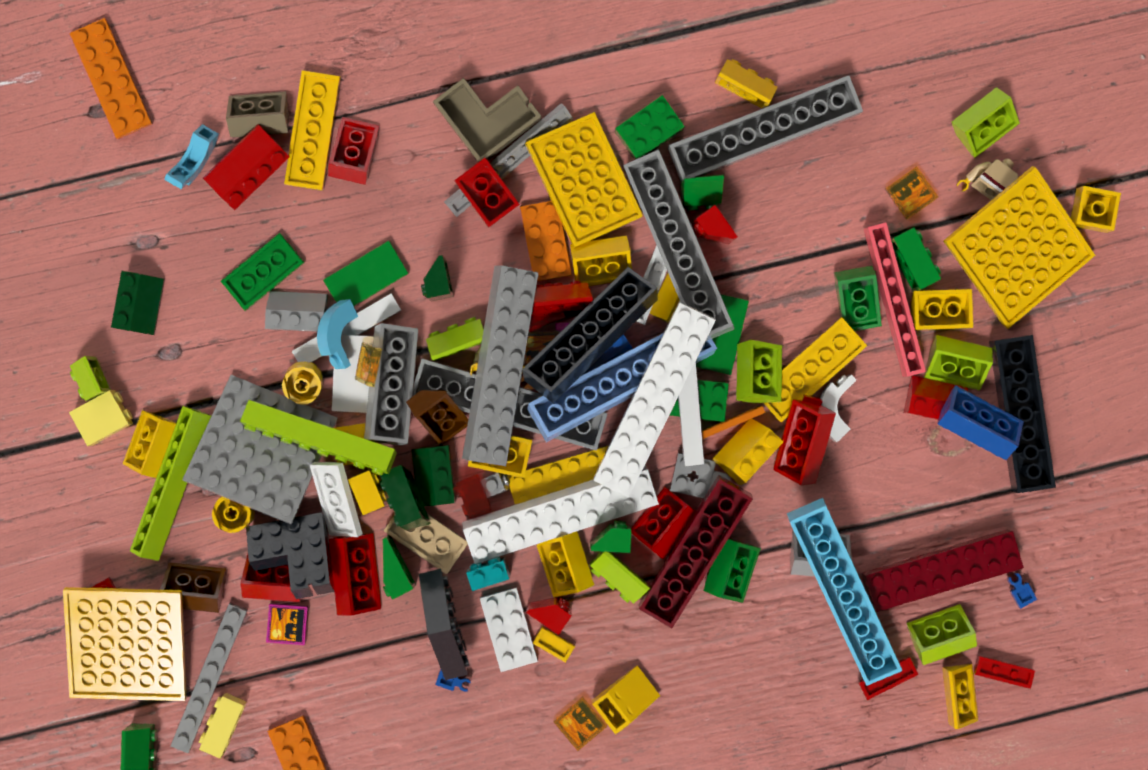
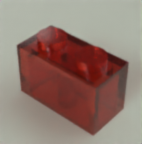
M479 474L456 482L457 486L454 487L457 497H461L463 500L462 510L465 516L469 515L470 519L492 510Z

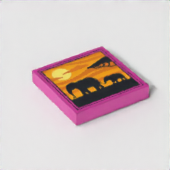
M270 603L266 643L305 645L308 606Z

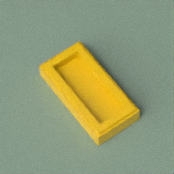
M543 626L533 641L534 645L565 663L575 648L574 644Z

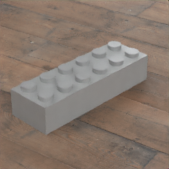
M383 323L375 326L373 348L379 349L381 353L374 385L371 382L369 383L364 439L393 445L408 444L411 410L406 401L412 398L418 337L417 328Z

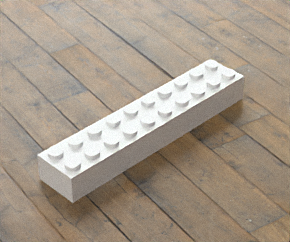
M679 301L593 481L626 497L630 496L716 321L715 318Z
M645 465L629 497L590 480L464 521L462 526L474 563L477 564L659 504Z

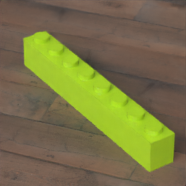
M248 400L240 420L245 426L244 429L251 432L256 430L262 431V435L273 438L276 436L281 438L280 441L291 445L294 442L299 444L298 447L308 451L310 448L315 449L317 454L328 457V455L335 456V460L346 463V461L353 462V466L360 469L365 467L371 468V472L378 475H383V473L389 475L397 454L393 448Z
M182 407L130 548V552L135 555L159 561L187 482L182 479L211 419V415L193 408Z

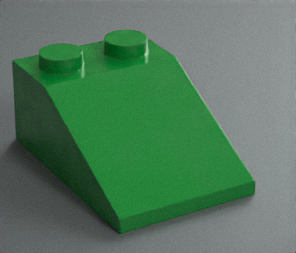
M724 175L684 179L680 185L683 208H687V211H697L698 207H706V210H709L714 205L716 207L721 205Z
M872 265L834 272L840 316L854 331L882 326L877 277Z
M387 535L383 538V583L385 585L383 590L386 596H391L393 600L413 590L416 583L392 537Z

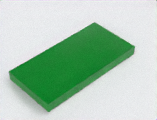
M279 233L220 282L243 310L247 311L305 262L283 235Z
M387 241L323 281L336 303L340 300L350 299L355 307L409 273L391 243Z
M720 294L734 330L713 338L712 340L717 347L713 355L696 363V367L731 375L749 301Z

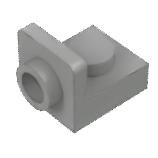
M495 473L480 480L487 498L510 489L508 486L510 481L506 474Z

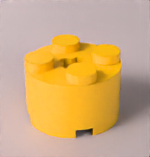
M301 361L294 363L287 369L282 382L283 392L288 399L296 404H309L320 394L323 385V375L316 364L312 362ZM300 380L306 382V385H303V383H299Z
M224 497L216 501L212 510L214 524L219 529L228 533H236L245 529L252 523L255 515L254 509ZM236 510L237 514L231 516L230 512Z

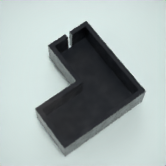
M322 512L295 517L292 525L279 520L246 527L248 558L254 571L288 565L291 592L296 599L313 596V591L309 585H312L317 595L335 592L328 528Z
M441 568L420 573L418 575L427 634L445 680L468 675L467 667L470 666V663L465 653L467 646L465 639L463 640L457 617L454 615L456 608L454 602H451L454 595L452 588L449 587L448 577L443 575Z

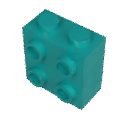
M500 556L490 559L484 564L482 562L473 563L466 572L472 591L510 579V572L505 557L500 558Z

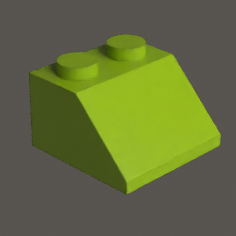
M84 356L70 365L72 370L70 375L74 381H77L79 386L78 393L85 401H91L111 390L96 357Z

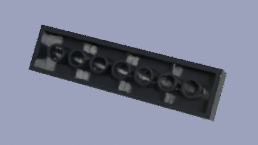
M627 267L522 369L524 381L554 403L658 301L657 287Z
M1033 335L989 341L993 354L992 365L999 409L1023 421L1019 445L1007 459L1011 491L1014 493H1024L1056 488Z

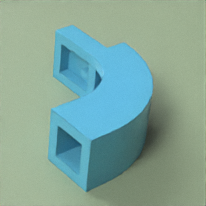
M202 124L193 132L185 154L166 174L164 180L179 189H182L186 184L189 186L209 159L219 133Z
M350 299L340 300L329 307L323 314L317 330L319 352L321 356L329 355L330 363L335 369H346L351 366L341 343L343 328L347 323L358 317Z

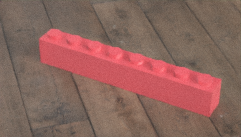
M887 223L867 227L864 229L902 376L908 377L926 372Z

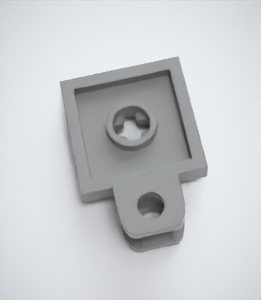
M678 453L670 491L705 498L718 475L729 481L730 477L725 473L714 471L716 462L704 459V464L685 466L683 454ZM692 471H696V475H699L698 479H694V482L690 481V478L687 477L688 473H692Z

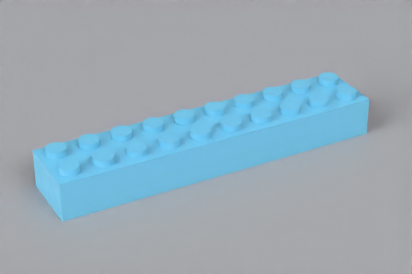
M818 499L787 513L793 531L866 685L901 672L902 668L824 499Z

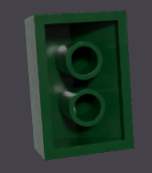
M440 255L424 277V284H421L423 296L431 302L454 297L447 260L443 255Z
M121 270L111 328L155 335L165 279Z
M450 445L411 449L415 483L424 506L456 503Z
M399 465L392 468L389 475L385 473L380 475L382 479L380 485L383 491L387 492L389 498H386L390 509L394 510L395 515L393 518L398 527L400 526L404 530L431 524L411 471Z

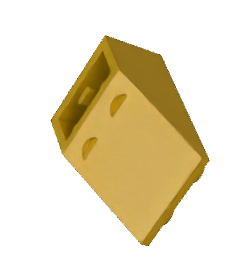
M636 665L593 698L592 705L616 735L657 700L660 694L638 665Z

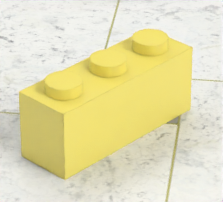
M228 693L218 697L214 706L217 708L214 715H210L206 724L209 728L207 732H203L199 743H201L199 750L221 759L243 713L246 701Z

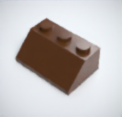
M421 390L406 401L417 420L440 446L468 426L469 419L446 391Z
M169 562L160 590H182L183 609L219 613L224 594L226 568Z

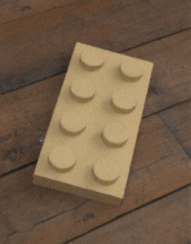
M429 514L431 524L404 530L400 526L398 527L394 518H392L384 532L438 569L441 568L445 574L450 571L468 544L467 540Z

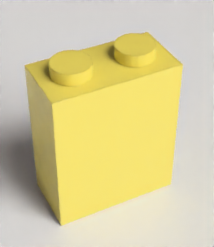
M109 390L69 412L87 446H93L133 424L131 421L133 419L132 414L128 409L124 408L122 404L123 398L119 392Z

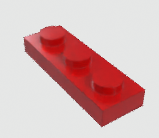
M978 655L973 674L1031 689L1035 670Z
M908 656L899 661L902 668L901 672L870 685H866L864 679L858 681L866 700L919 675L911 658Z

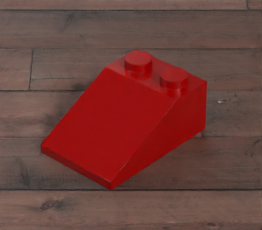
M342 117L329 160L328 176L366 185L380 126Z
M486 158L454 180L488 228L520 205Z

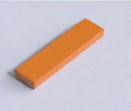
M758 406L736 415L724 422L701 430L702 439L766 412L763 406Z

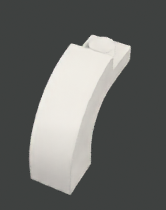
M843 375L836 382L837 386L832 382L828 383L820 396V399L823 400L822 406L836 413L830 433V438L834 442H838L850 430L840 418L837 405L841 395L856 381L853 375Z

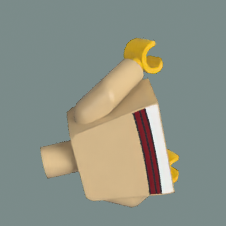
M996 159L993 163L985 162L976 165L966 175L967 178L960 180L956 187L961 182H964L966 188L961 191L963 192L968 189L969 183L973 182L971 184L972 187L992 200L1018 178V174L1012 170L1014 165L1012 160L1004 159L1001 162Z

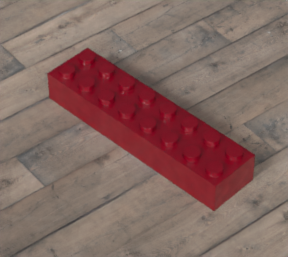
M718 475L649 586L650 589L641 599L639 610L671 629L674 627L752 502L753 496L751 493Z
M1006 529L862 572L861 574L870 601L875 611L879 612L1023 569L1024 566L1014 533Z

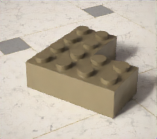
M463 78L433 101L435 107L477 162L484 158L488 161L542 120L539 112L532 103H529L528 98L519 86H516L489 108H486Z

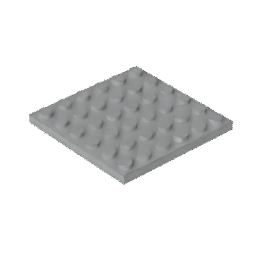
M230 375L182 480L292 525L313 477L310 464L319 462L322 455L317 454V450L312 448L309 451L298 447L299 444L294 442L291 445L280 441L281 438L276 436L273 438L262 435V431L256 430L251 432L244 429L245 426L240 420L247 402L251 400L331 428L335 427L338 418L305 404H296L285 396Z

